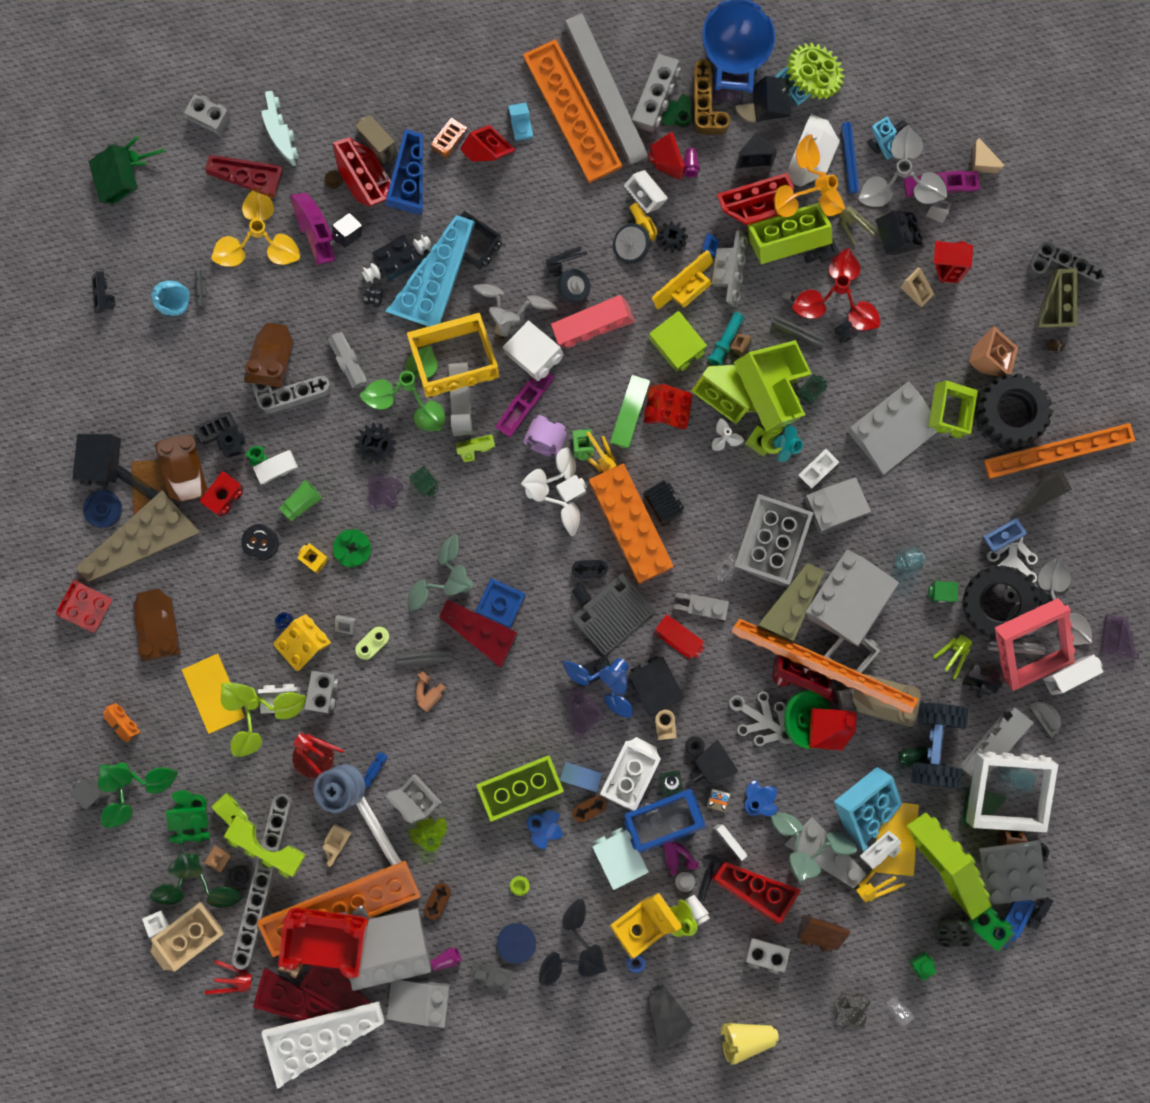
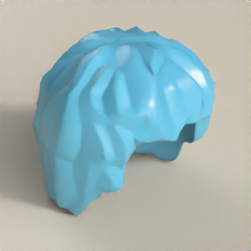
M170 280L160 282L153 288L151 293L152 302L155 308L162 314L176 316L185 313L190 301L188 288L179 282Z

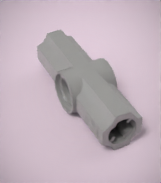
M343 332L331 335L328 338L329 343L353 390L368 383Z

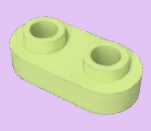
M383 627L372 629L357 644V656L363 660L371 659L388 643V631ZM382 633V639L377 640L376 634ZM364 646H367L369 649L367 653L362 652Z

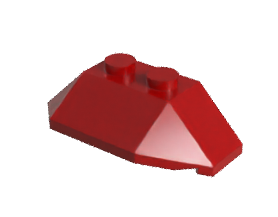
M350 137L334 142L333 150L337 169L355 200L369 207L386 201L391 180L374 152L366 146L355 142Z
M785 173L718 193L717 199L723 212L743 224L749 225L779 216L775 209V193L779 187L784 185L790 186L794 191V186L789 174Z

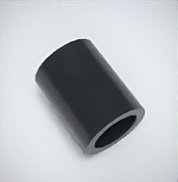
M583 584L571 591L581 606L592 599Z

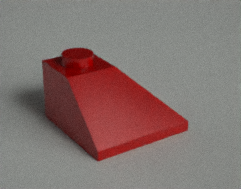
M491 125L470 132L460 148L465 157L472 162L495 161L514 153L516 150Z
M670 132L650 145L648 159L650 164H654L655 169L677 180H681L685 165L674 134Z
M811 709L809 748L843 751L856 732L857 712Z

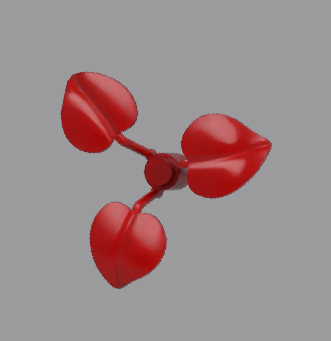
M850 248L841 251L840 255L831 261L829 274L835 279V283L825 298L822 299L818 291L809 289L803 291L792 306L793 311L799 316L806 319H817L825 314L826 305L824 302L828 300L833 292L841 295L846 293L850 306L853 309L848 315V321H851L852 327L860 331L880 327V316L871 303L860 301L856 307L853 304L849 286L850 282L859 276L860 264Z

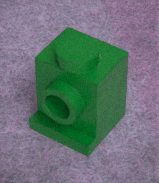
M926 951L908 961L917 977L922 981L937 973L935 970L936 964L931 956L927 955Z

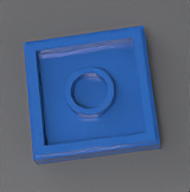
M491 578L475 613L510 629L526 594Z

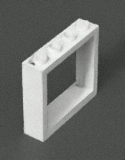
M989 751L984 754L976 753L966 822L973 828L1047 832L1058 764L1051 760V757L1040 755L1039 758H1034L1028 754H1021L1020 757L1011 753H1003L1002 755H996V753ZM989 765L1044 769L1037 818L981 815Z

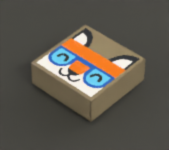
M711 788L706 807L726 812L731 793Z

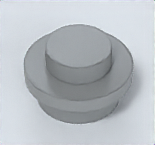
M681 872L677 875L675 884L680 891L688 892L693 889L695 879L689 872Z

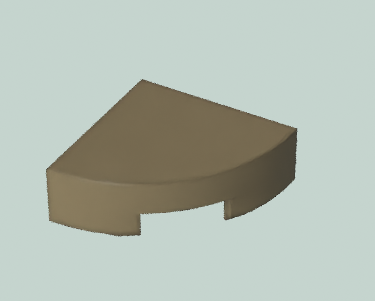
M754 104L735 105V111L738 116L747 123H756Z

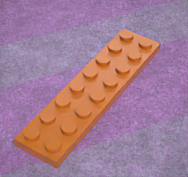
M554 39L523 54V58L588 183L590 184L621 169L622 164L557 40Z
M405 860L264 917L260 921L258 920L257 924L272 957L280 955L283 922L291 908H305L334 913L345 912L351 915L357 907L362 905L367 911L368 918H371L421 896Z

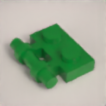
M206 806L166 811L168 831L177 832V835H170V843L178 842V844H185L187 841H195L197 843L210 839V832H202V828H208L209 825ZM194 829L195 833L185 834L184 830Z

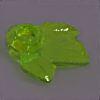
M429 816L427 819L419 821L417 828L408 830L409 837L412 842L421 844L424 850L433 852L439 848L441 844L440 839L446 834L447 823L445 818H440L434 822ZM433 838L435 841L434 845H428L427 840Z

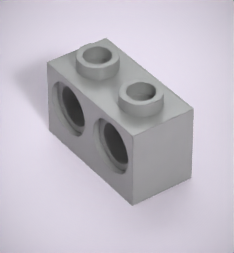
M194 94L184 112L188 120L218 135H221L231 117L224 105L220 103L216 105L204 95L200 97ZM204 107L202 111L197 112L198 108ZM220 115L219 119L213 120L214 116Z
M311 671L305 710L330 714L331 710H334L336 699L333 698L334 691H337L339 687L337 675ZM323 678L329 679V686L327 688H321L320 681ZM320 697H324L326 700V704L322 708H319L316 704L317 699Z
M750 937L744 961L748 962L749 967L760 969V966L768 968L767 972L779 975V971L785 973L790 948ZM755 949H761L762 956L759 959H753L752 952ZM780 954L781 961L779 964H772L771 958L773 955Z

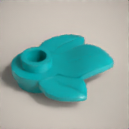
M786 425L784 434L776 436L773 440L774 449L782 448L778 454V461H787L792 454H798L803 448V441L797 436V429L792 425Z

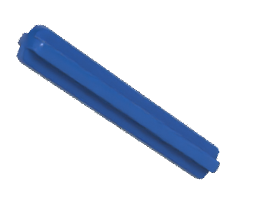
M844 122L841 125L848 192L849 194H856L859 191L852 123Z

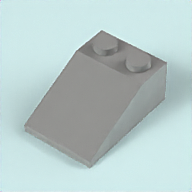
M856 477L806 495L804 498L808 511L814 512L812 520L818 534L871 512Z
M402 979L392 981L387 1019L445 1028L450 984Z

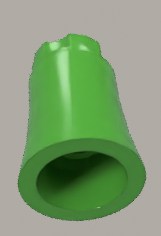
M304 479L301 485L279 508L288 519L293 521L315 503L322 500L323 497Z

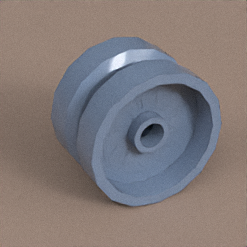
M347 764L338 765L323 772L317 777L314 784V794L318 804L325 811L331 813H340L356 805L362 800L365 793V783L361 773L355 767Z

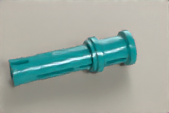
M734 312L721 339L715 342V348L711 356L707 357L709 363L715 366L723 365L722 361L725 355L730 352L729 346L745 319L744 315Z

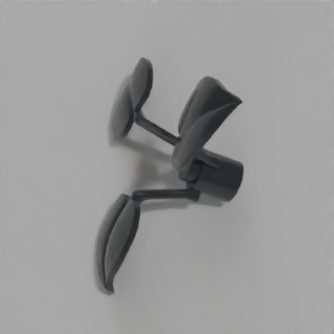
M582 898L575 901L566 910L562 923L565 930L569 931L572 929V933L587 950H583L580 953V961L560 959V954L557 952L548 955L540 968V985L555 983L562 973V963L578 964L579 974L583 977L596 976L607 971L602 948L599 945L589 946L576 931V928H580L583 925L586 917L585 902Z

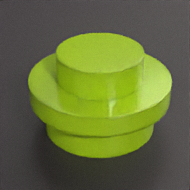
M516 876L510 882V890L517 896H523L529 890V881L523 876Z

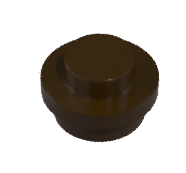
M329 171L324 177L325 184L330 189H337L343 184V178L338 171Z
M1050 339V343H1046V346H1048L1047 351L1063 352L1065 344H1062V340Z

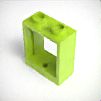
M947 380L935 383L928 427L936 429L935 431L938 433H949L954 438H963V436L971 434L978 390ZM946 395L961 399L957 427L942 422Z

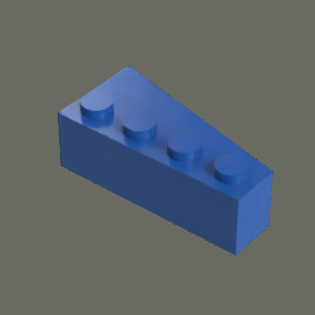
M405 129L386 198V206L422 215L423 134Z

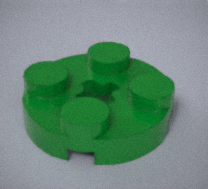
M356 529L343 530L333 543V554L343 566L355 568L368 561L371 556L372 547L370 540L363 532ZM353 542L358 549L350 554L347 547L348 545L351 546Z

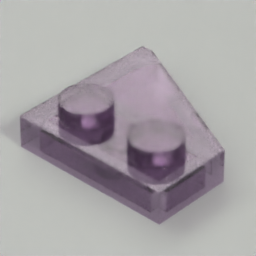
M1109 614L1105 615L1100 653L1139 659V653L1136 652L1133 643V635L1129 631L1130 626L1127 618Z

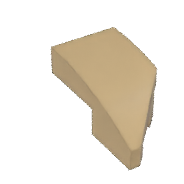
M336 823L332 826L323 845L329 867L334 864L352 834Z

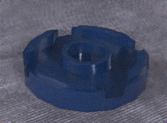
M100 490L93 492L86 498L83 505L85 518L95 527L108 528L120 519L122 503L110 491Z
M512 923L505 926L497 938V949L500 955L511 963L527 961L533 955L536 948V938L533 931L521 923Z

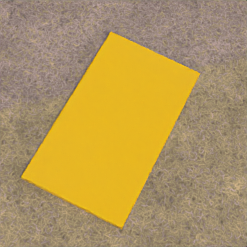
M215 654L182 669L208 734L245 718L242 709L229 711L221 704V684L230 683V680L219 654Z
M902 803L889 822L883 823L878 829L879 834L876 837V841L890 831L901 841L899 845L901 852L894 858L887 855L888 857L881 862V867L876 873L914 876L916 844L907 825L918 818V804Z

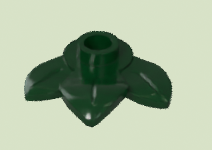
M682 93L677 102L667 99L669 103L665 114L661 116L662 123L667 126L688 127L692 123V114L690 112L692 103L689 97ZM685 116L687 119L686 121H681L680 117Z

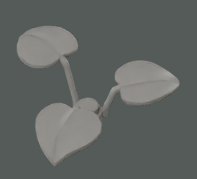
M910 125L905 126L896 135L891 146L894 158L901 159L897 163V172H895L894 177L888 185L882 177L875 176L868 179L863 185L858 198L862 204L870 207H882L888 204L893 197V193L889 188L898 176L902 178L913 177L918 183L914 188L915 198L923 204H932L947 198L946 186L937 174L926 172L922 175L920 181L913 172L912 163L908 158L915 159L922 153L923 142Z
M476 284L471 287L483 296L496 298L497 307H490L489 312L496 322L494 332L500 336H509L511 326H515V322L520 321L519 316L528 305L539 309H555L556 311L558 309L549 300L531 295L527 296V301H525L518 313L515 314L500 308V296H504V292L500 288L490 284Z
M1055 558L1046 563L1038 575L1040 588L1050 590L1052 600L1056 599L1054 591L1062 592L1071 583L1070 572L1060 558ZM1020 604L1011 608L1006 620L1012 618L1017 613ZM1071 613L1073 645L1091 644L1092 631L1087 619L1079 613ZM1034 630V631H1032V632H1030V633H1028V634H1026V635H1030V634L1034 633L1036 630Z

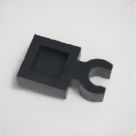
M1048 897L1035 900L1036 904L1032 912L1033 915L1028 920L1027 926L1035 930L1038 929L1042 918H1045L1054 902Z

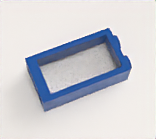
M692 789L624 814L626 820H623L626 830L631 831L633 837L630 839L634 850L637 849L639 853L649 851L707 828Z

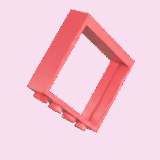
M1059 598L995 627L1003 679L1012 691L1075 662L1074 654L1076 651L1073 646L1074 637L1071 632L1073 627L1070 620L1071 611L1069 606H1065ZM1057 620L1061 649L1017 670L1013 640Z

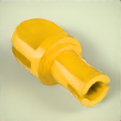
M638 202L632 204L629 208L636 220L635 224L642 226L647 231L650 242L655 240L657 229L652 218L646 216Z

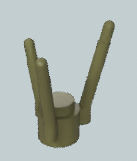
M848 206L840 213L839 216L842 220L839 223L844 227L853 246H856V243L847 224L852 226L857 222L870 235L875 236V233L879 234V230L859 215L851 206Z

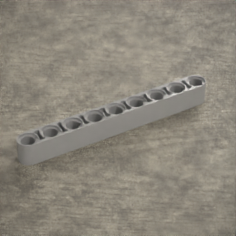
M580 13L564 20L569 36L620 143L626 159H628L629 165L646 159L645 147L583 14Z
M287 794L276 795L272 801L261 844L268 851L278 852L282 848L293 805L292 798ZM282 797L287 800V806L283 809L278 805V801ZM276 817L282 819V825L279 828L273 824V820ZM271 836L277 839L275 847H271L268 843ZM259 857L232 957V963L237 969H244L252 964L260 929L257 923L255 925L250 924L248 918L251 914L257 917V921L264 918L276 872V867L272 866V868L265 866L261 863L262 859ZM261 875L267 878L265 886L259 884L258 879ZM255 895L262 897L260 906L256 905L253 901ZM245 934H249L252 937L250 945L246 944L243 940ZM240 954H244L247 957L246 964L239 962L238 957Z

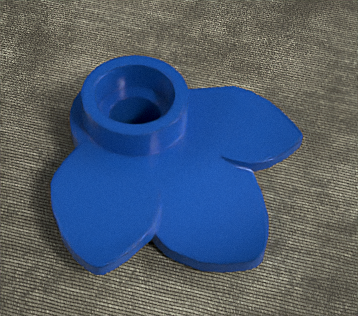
M757 780L752 781L747 786L745 791L747 800L744 803V809L749 815L758 816L761 814L770 817L778 811L777 806L773 804L777 796V789L775 787L766 786L761 788ZM756 803L757 809L752 808L751 804Z
M546 810L542 814L534 813L528 817L526 825L529 831L532 832L531 839L537 847L545 849L548 839L553 840L563 837L561 828L556 824L560 817L559 813L553 810ZM538 819L540 825L534 827L532 824L533 820Z

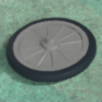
M638 224L623 226L618 230L613 240L615 255L625 263H636L642 260L650 247V238L647 231Z

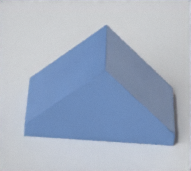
M565 762L560 781L597 792L602 773Z

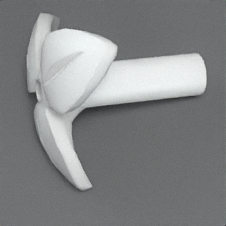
M722 418L719 419L716 425V432L722 437L714 438L712 449L716 451L724 449L725 441H728L731 446L742 444L744 442L742 436L737 433L731 434L732 430L728 423Z

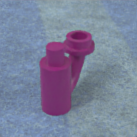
M677 842L664 844L665 865L669 867V875L677 874L676 866H679L678 853L682 854L687 860L685 863L687 869L698 868L699 861H695L686 847Z

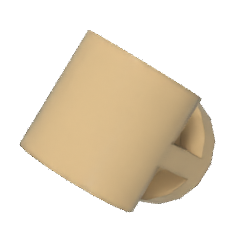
M662 710L657 713L655 724L658 740L677 738L674 714L669 710ZM661 715L669 716L670 723L668 725L660 723Z

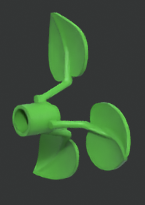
M431 346L418 350L427 379L436 373L438 367ZM413 355L408 358L406 371L400 374V382H397L394 391L390 382L380 379L369 384L359 394L368 406L378 410H385L394 404L393 395L397 394L400 387L405 391L412 390L421 407L414 413L416 426L425 431H440L444 427L445 413L442 406L435 401H429L424 406L416 391L415 378L419 374Z

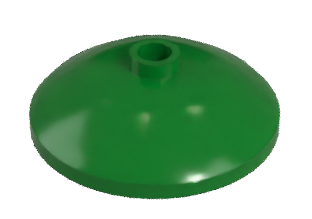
M811 690L796 693L789 700L784 713V725L788 737L795 745L804 749H814L809 748L811 709L831 710L828 701Z

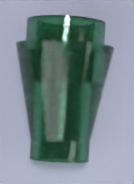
M926 747L903 748L902 751L898 752L899 761L902 766L910 767L913 763L928 758V749Z

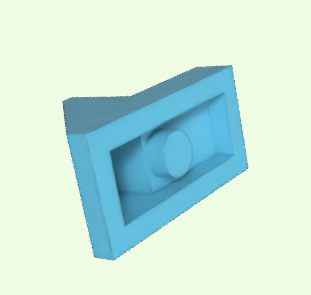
M521 103L508 106L515 141L533 138L527 104Z

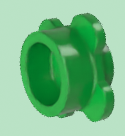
M254 446L246 452L251 466H256L258 463L268 460L262 446Z

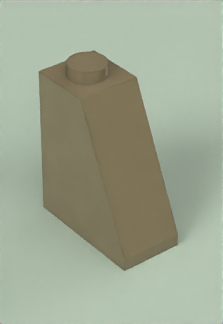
M371 115L358 120L355 125L357 133L374 152L383 166L398 156L395 141Z

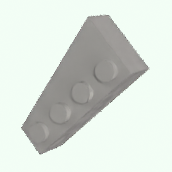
M1015 707L1005 709L958 768L963 769V774L972 780L976 753L984 754L988 753V751L994 752L996 755L1009 753L1015 746V743L1034 722ZM989 765L987 780L990 777V772L993 770V768H997L998 766Z

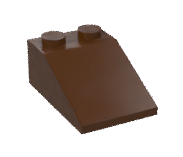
M803 915L797 938L801 940V944L812 947L814 943L820 945L821 950L831 953L832 949L838 951L849 936L850 930L830 922Z

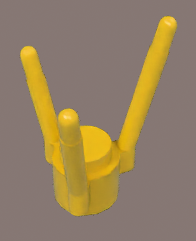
M587 432V436L601 456L598 460L599 464L591 457L588 461L599 472H606L616 467V459L612 455L605 437L601 436L607 452L606 455L591 433Z
M881 864L872 869L863 881L858 883L860 887L857 889V892L866 903L905 886V883H900L877 893L876 891L896 880V877L893 876L876 887H873L871 883L867 885L866 883L881 867Z

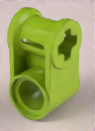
M227 792L212 805L213 810L229 826L235 816L238 815L248 820L247 814Z

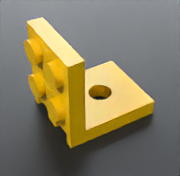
M658 893L643 899L610 924L609 927L630 958L633 959L663 935L676 932L682 925ZM634 925H638L641 929L639 936H635L632 933Z

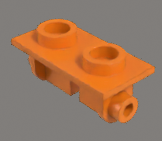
M117 703L105 708L103 718L112 728L118 724L119 727L115 732L122 741L128 743L133 739V736L141 733L136 723L130 720L125 714L124 709Z

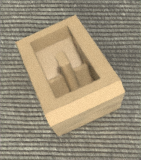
M980 138L977 139L972 147L971 172L999 173L1004 164Z
M919 267L900 287L920 307L934 295L924 273Z

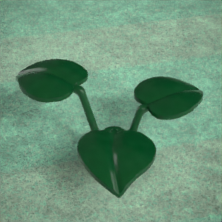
M183 852L179 854L168 868L170 876L180 879L176 887L171 884L161 885L155 888L149 895L150 900L160 904L172 905L179 903L184 898V893L180 891L184 878L187 877L189 879L200 876L206 895L209 896L206 899L207 904L217 908H225L238 903L243 898V895L230 887H218L210 892L203 876V867L199 864V856Z

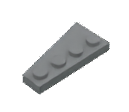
M813 817L803 825L802 832H799L800 837L797 853H807L810 858L828 842L826 840L828 833ZM795 835L791 836L784 843V845L794 850ZM831 846L826 847L814 859L820 868L851 888H854L867 876L849 855L836 854L832 851Z

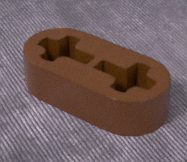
M594 796L574 807L572 811L573 818L578 822H585L604 812L607 808V801L602 796ZM595 799L603 800L604 804L601 810L598 808L591 810L590 806L595 804ZM578 808H581V810L589 809V812L584 814V819L576 817L575 814L578 813Z
M439 883L432 890L424 908V913L429 919H437L444 910L451 894V889L446 883ZM443 886L445 887V892H447V895H443L441 899L438 900L437 897L439 893L436 890L437 888L441 889ZM437 902L438 905L436 909L439 912L438 914L434 913L432 916L430 915V910H428V907H432L434 903Z

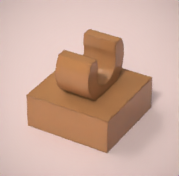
M215 845L204 863L222 873L233 855Z

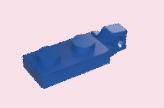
M1025 900L1011 903L1003 921H1008L1014 927L1012 931L1016 935L1011 939L1015 942L1020 937L1036 902ZM1000 928L998 931L1001 934L999 940L1005 936L1004 930Z

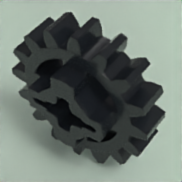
M372 423V428L365 425L366 430H359L361 436L355 437L359 443L354 444V446L360 448L356 451L357 454H363L361 457L363 461L368 458L369 464L375 461L376 465H379V460L386 463L385 458H392L390 452L396 451L392 447V445L397 444L396 440H391L395 437L394 434H388L390 429L388 427L383 429V424L376 427L375 423ZM373 432L382 433V435L379 436L374 434ZM368 436L367 442L363 444L364 439ZM375 440L378 443V447L376 448L373 445V441ZM388 443L386 451L383 452L384 445ZM373 452L376 453L378 456H372L367 453Z

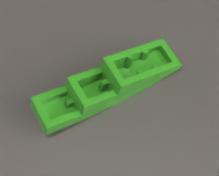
M632 375L610 444L629 449L650 380Z

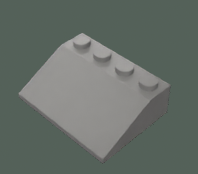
M910 381L852 425L847 431L883 475L937 433L936 429L928 427L931 411L921 394Z
M758 494L734 567L787 588L791 583L814 512Z
M847 549L808 607L806 614L813 623L859 647L899 586V582L865 558Z
M416 908L369 919L359 978L350 979L352 990L355 991L431 972L429 951L419 910Z

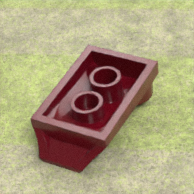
M776 655L772 666V678L775 684L781 687L792 684L808 689L834 703L832 679L827 678L822 673L812 671L802 664L794 663L782 655Z

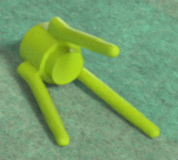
M959 635L957 639L953 637L950 643L933 656V659L938 658L950 647L954 646L952 649L956 653L945 667V671H948L958 656L962 655L952 677L953 680H956L967 655L971 651L969 648L973 643L964 635Z

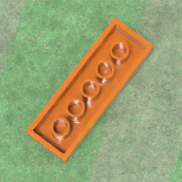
M624 463L589 479V485L637 584L640 585L672 570L674 567Z

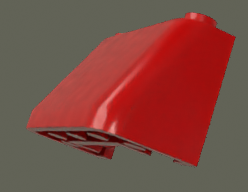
M291 908L283 922L278 967H283L285 970H295L302 963L338 968L345 978H359L369 920L356 915Z

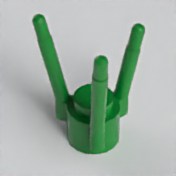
M135 136L125 146L127 147L132 166L146 165V161L138 160L166 152V149H160L138 156L135 151L129 150L139 139L138 136Z

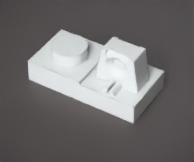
M888 831L862 853L860 857L869 867L874 869L888 857L887 855L894 858L901 852L899 847L901 841Z

